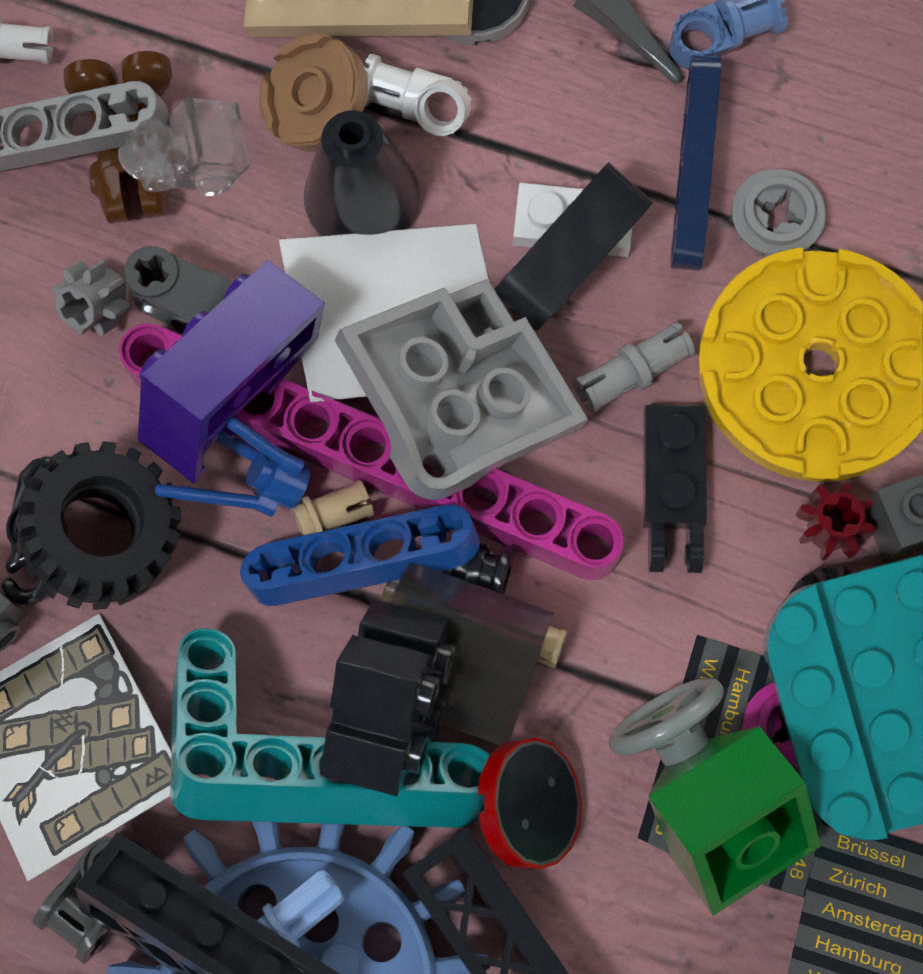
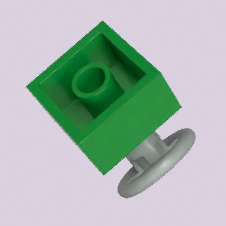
M701 678L677 686L635 710L613 730L609 737V747L615 754L620 756L635 755L653 748L657 751L665 768L648 795L649 801L672 860L714 916L821 847L805 781L760 726L708 739L699 722L719 704L723 697V686L714 678Z

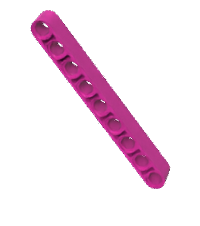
M149 323L137 325L127 331L121 339L119 346L120 359L139 388H141L139 375L142 368L138 367L143 355L149 351L159 349L168 351L182 338V335ZM283 379L270 395L263 390L256 395H266L275 399L269 411L260 415H252L245 412V406L236 416L246 426L255 430L281 450L350 480H361L364 486L420 510L442 505L462 507L470 514L479 535L579 578L592 581L606 577L614 570L621 555L624 539L622 530L616 521L603 513L499 469L490 471L472 486L443 499L430 500L416 495L408 488L390 458L391 444L389 436L380 419L312 390V396L321 398L324 401L310 402L307 388ZM320 418L330 423L328 430L319 438L309 439L299 434L301 426L309 419ZM367 441L378 442L385 447V452L381 458L369 463L361 462L354 458V451L360 444ZM481 487L492 491L498 500L488 510L478 511L467 506L464 502V497L472 489ZM539 511L548 515L553 521L554 526L546 534L533 535L523 529L520 520L529 512ZM587 535L600 536L609 545L610 553L603 559H588L579 551L577 542Z

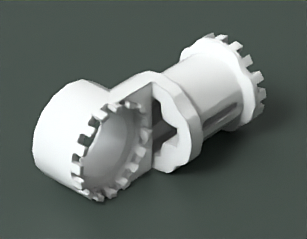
M369 54L366 59L364 69L368 77V89L365 106L373 102L402 111L403 118L418 122L426 132L436 136L453 134L467 120L472 107L470 105L472 99L470 95L468 96V89L466 87L463 88L461 85L462 82L454 81L452 78L435 74L419 67L412 72L382 63L381 57L375 54ZM445 92L452 96L458 107L457 116L454 120L448 122L440 121L430 113L428 100L431 94Z

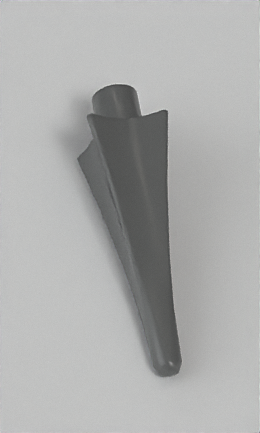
M576 0L573 7L629 45L674 84L681 82L683 78L682 73L650 34L628 0Z

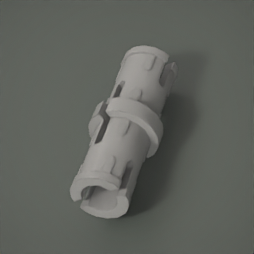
M674 322L668 328L636 346L626 344L617 349L615 358L584 376L574 379V388L580 401L583 403L589 399L590 402L585 404V408L589 412L595 413L602 406L632 389L642 391L651 386L654 376L680 361L694 356V345L689 334L685 332L678 337V333L683 331V327L679 323Z

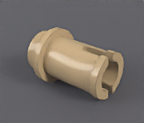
M357 480L354 484L311 501L308 496L302 497V504L292 508L302 536L340 528L363 518L374 516L372 504L366 501L369 499V496L361 480Z

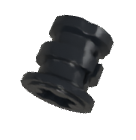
M480 543L474 558L465 565L441 571L440 589L450 592L453 587L463 589L464 596L477 599L478 594L489 596L490 605L498 608L503 600L510 579L514 558L513 548L506 547L499 555L491 552L490 545Z

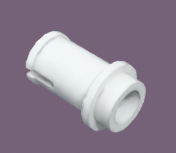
M0 18V61L1 58L43 62L44 64L52 62L54 47L30 44H48V41L53 42L52 27L3 24Z

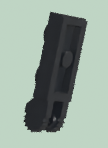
M645 405L643 411V528H648L649 572H663L664 565L667 563L665 528L686 529L684 564L687 566V573H702L704 560L703 529L707 524L706 406Z

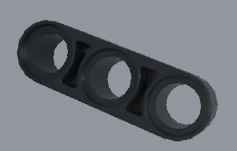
M608 162L495 287V292L500 300L521 319L526 317L535 332L538 331L637 223L653 202Z

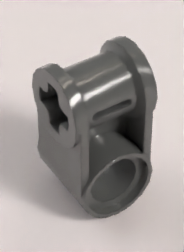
M145 246L134 251L127 259L124 267L125 281L131 290V297L136 307L144 314L174 328L182 335L186 326L196 314L203 310L209 313L224 299L227 289L232 284L231 281L207 269H201L168 252L166 249L157 246ZM161 277L165 278L163 283L159 282ZM146 281L151 282L148 287L144 285Z
M104 837L96 840L86 849L67 877L42 903L32 922L40 930L49 927L77 950L75 957L83 964L96 955L110 938L112 932L81 913L76 886L113 837ZM128 838L129 840L136 843L143 849L147 850L141 842L136 841L132 838Z

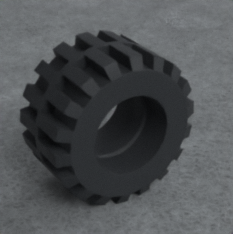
M102 441L99 450L91 451L89 442L75 444L72 454L66 455L63 450L50 457L46 468L40 466L32 476L30 485L25 490L16 519L15 533H18L16 549L19 559L25 557L27 561L25 572L32 582L39 578L45 584L42 592L52 599L59 593L68 598L66 605L80 608L83 602L92 603L93 610L107 609L109 604L115 601L118 602L119 606L132 601L138 592L141 591L143 593L171 559L170 556L177 547L180 533L176 532V527L182 520L181 508L172 506L174 498L159 497L155 494L154 489L157 485L161 484L158 478L163 470L154 461L147 468L138 463L142 453L129 447L124 456L115 453L116 443ZM83 498H100L115 504L124 512L130 522L133 534L131 545L126 551L113 556H94L81 551L72 544L63 530L61 515L64 508L72 502Z

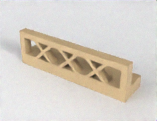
M246 0L243 27L249 38L299 37L315 33L331 37L471 35L473 0Z

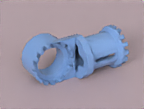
M716 0L713 4L689 10L687 14H681L680 18L675 21L669 44L670 54L677 64L685 69H689L692 55L718 58L720 53L740 47L743 44V39L767 31L774 34L785 32L788 26L786 23L788 22V16L782 13L787 12V7L781 8L780 5L785 3V0ZM690 30L702 31L710 38L712 45L703 51L691 50L684 45L681 36Z

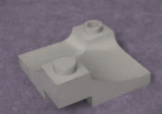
M488 279L451 294L443 287L343 327L339 330L334 340L388 433L391 444V460L408 488L416 495L425 499L439 500L466 489L490 471L580 430L588 420L526 317L514 322ZM423 464L434 466L438 470L440 477H432L428 474Z

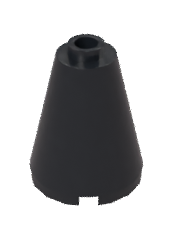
M357 110L336 114L324 126L305 182L304 206L310 224L320 236L355 233L376 235L393 230L409 229L416 213L420 196L417 178L410 164L377 120L371 115Z

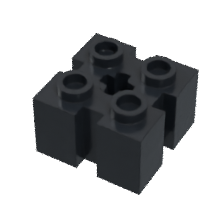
M378 599L373 600L360 621L358 636H351L336 661L330 708H333L331 723L326 730L320 776L397 797L408 773H420L426 757L429 738L436 739L445 709V701L436 699L439 683L445 684L447 682L454 659L455 645L445 643L450 618Z

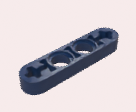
M692 55L690 60L670 268L700 271L702 267L707 232L721 75V58Z

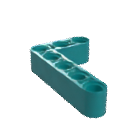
M202 628L187 633L181 639L172 692L170 795L173 805L183 815L198 820L444 828L467 827L478 820V813H482L484 808V795H478L479 778L490 756L483 749L466 743L429 742L420 773H408L397 797L338 781L340 783L331 782L328 780L330 778L320 776L325 737L237 734L236 650L234 643L226 634L219 630ZM202 774L207 775L211 778H202L196 775ZM262 777H270L275 779V781L267 780Z

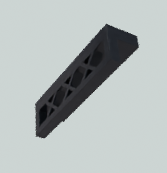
M467 827L402 873V876L470 974H487L482 965L500 968L499 974H508V970L529 974H569ZM449 857L467 883L464 904L436 900L421 877ZM473 893L484 908L471 906ZM444 910L462 913L459 932ZM470 914L491 918L505 937L502 960L475 956L465 942ZM512 949L523 964L510 962Z
M116 832L76 886L81 913L175 974H340L118 832Z

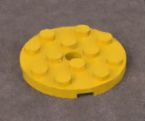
M803 247L772 254L750 265L738 274L719 295L709 313L701 336L698 353V375L704 401L714 422L730 443L743 455L756 464L789 478L812 482H835L863 476L881 468L901 454L923 429V302L914 290L896 273L869 257L844 249H839L835 253L803 251ZM813 350L826 352L834 361V374L817 376L811 373L808 375L803 359L804 354Z

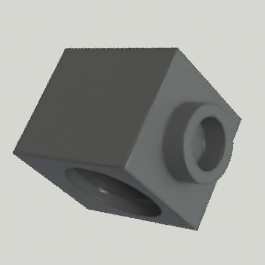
M922 474L879 489L870 498L873 504L865 512V517L868 523L876 527L873 536L885 564L923 550Z

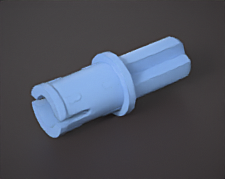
M324 870L318 871L275 907L269 903L262 907L265 915L257 921L292 944L300 947L298 939L340 906L345 897L331 875Z

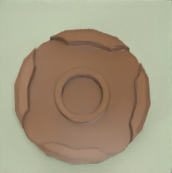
M321 33L299 36L284 45L273 58L277 62L273 66L271 73L265 72L260 85L259 108L266 127L274 136L280 138L283 143L305 152L316 151L324 126L333 116L349 110L363 112L367 102L368 77L361 58L347 44Z

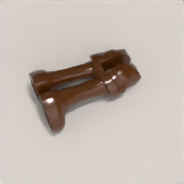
M138 51L126 56L121 64L123 83L141 81L148 84L160 97L172 80L173 73L170 58L159 52ZM83 59L72 62L65 67L63 72L64 87L69 94L119 84L118 75L113 67L97 59ZM143 102L138 104V112L131 115L133 122L138 120L139 111L147 108ZM112 108L110 109L112 115L117 114ZM90 111L95 124L96 113L95 111ZM158 136L147 142L133 144V150L129 154L125 153L124 147L97 152L98 160L90 166L89 170L90 191L99 199L108 223L113 224L130 220L129 190L126 179L137 178V191L145 218L165 216L168 189L174 181L170 158L160 153Z

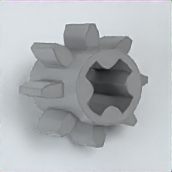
M80 260L63 270L65 280L52 287V292L57 295L55 306L59 318L69 327L76 329L78 335H82L94 327L96 332L102 336L118 326L119 321L117 317L128 311L131 307L125 301L127 292L124 278H121L114 270L107 268L106 262L103 260L89 268Z

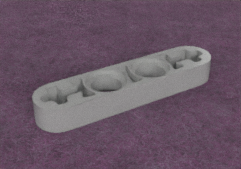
M130 81L0 109V142L4 145V147L0 145V171L147 142L156 138L166 126L169 114L167 105L148 84L141 81ZM143 102L147 108L140 110L138 120L133 122L128 116L136 114L138 112V104ZM112 108L117 114L112 115L110 109ZM85 111H95L96 121L93 128L86 134L74 136L72 127L75 119ZM42 122V134L39 139L30 146L21 147L19 140L23 129L30 123Z

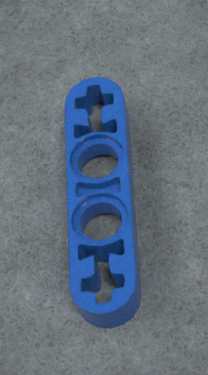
M442 505L266 543L256 547L247 554L241 564L240 575L241 580L258 603L265 606H277L457 568L474 558L479 549L480 537L470 514L464 508L456 505ZM457 530L452 533V541L442 543L446 540L447 532ZM423 536V538H419L422 549H419L416 537ZM392 539L404 541L402 549L394 557L387 560L374 558L376 550L384 542ZM332 552L344 553L342 562L334 570L329 572L315 571L318 562L326 554ZM275 568H278V569H276V570L273 571V573H272V579H271V580L264 581V580H267V579L270 578V576H271V570H273V569H275Z

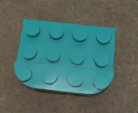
M923 554L810 584L795 590L788 595L772 615L766 636L764 637L765 661L769 665L799 775L806 783L811 807L829 826L844 836L862 840H880L888 838L887 833L923 824Z

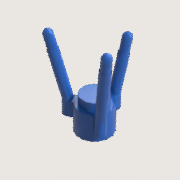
M230 418L227 421V427L247 443L236 437L231 439L223 432L215 442L251 461L246 476V484L253 488L255 496L159 484L154 489L155 494L159 497L254 509L272 517L278 505L290 510L300 502L309 483L310 469L309 466L304 464L303 460L284 452L238 419Z

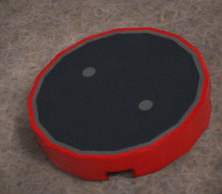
M534 737L502 743L488 757L479 778L478 795H484L485 809L484 813H478L481 830L492 852L508 866L533 870L544 869L558 864L572 849L580 829L582 800L578 778L567 756L552 742Z

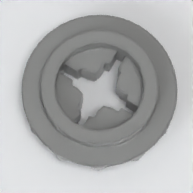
M769 169L752 175L742 183L733 199L730 221L734 223L738 242H745L752 247L757 257L803 247V251H807L823 230L826 209L820 192L807 178L790 170ZM786 198L788 201L785 206L787 208L785 218L791 221L792 224L782 221L778 228H774L773 232L767 230L769 227L767 224L769 215L762 211V209L773 211L776 205H780L782 199Z

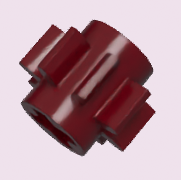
M848 482L844 484L839 492L831 494L822 484L818 485L812 492L813 501L817 507L809 504L801 505L795 515L800 520L807 521V530L800 537V544L812 541L813 544L821 549L820 559L823 561L834 550L842 549L844 555L849 559L853 558L860 551L859 544L854 536L867 539L876 531L875 526L864 522L865 512L873 502L871 499L860 502L854 495L850 494L851 484ZM831 511L840 515L839 524L844 527L841 532L831 529L832 519L827 516Z

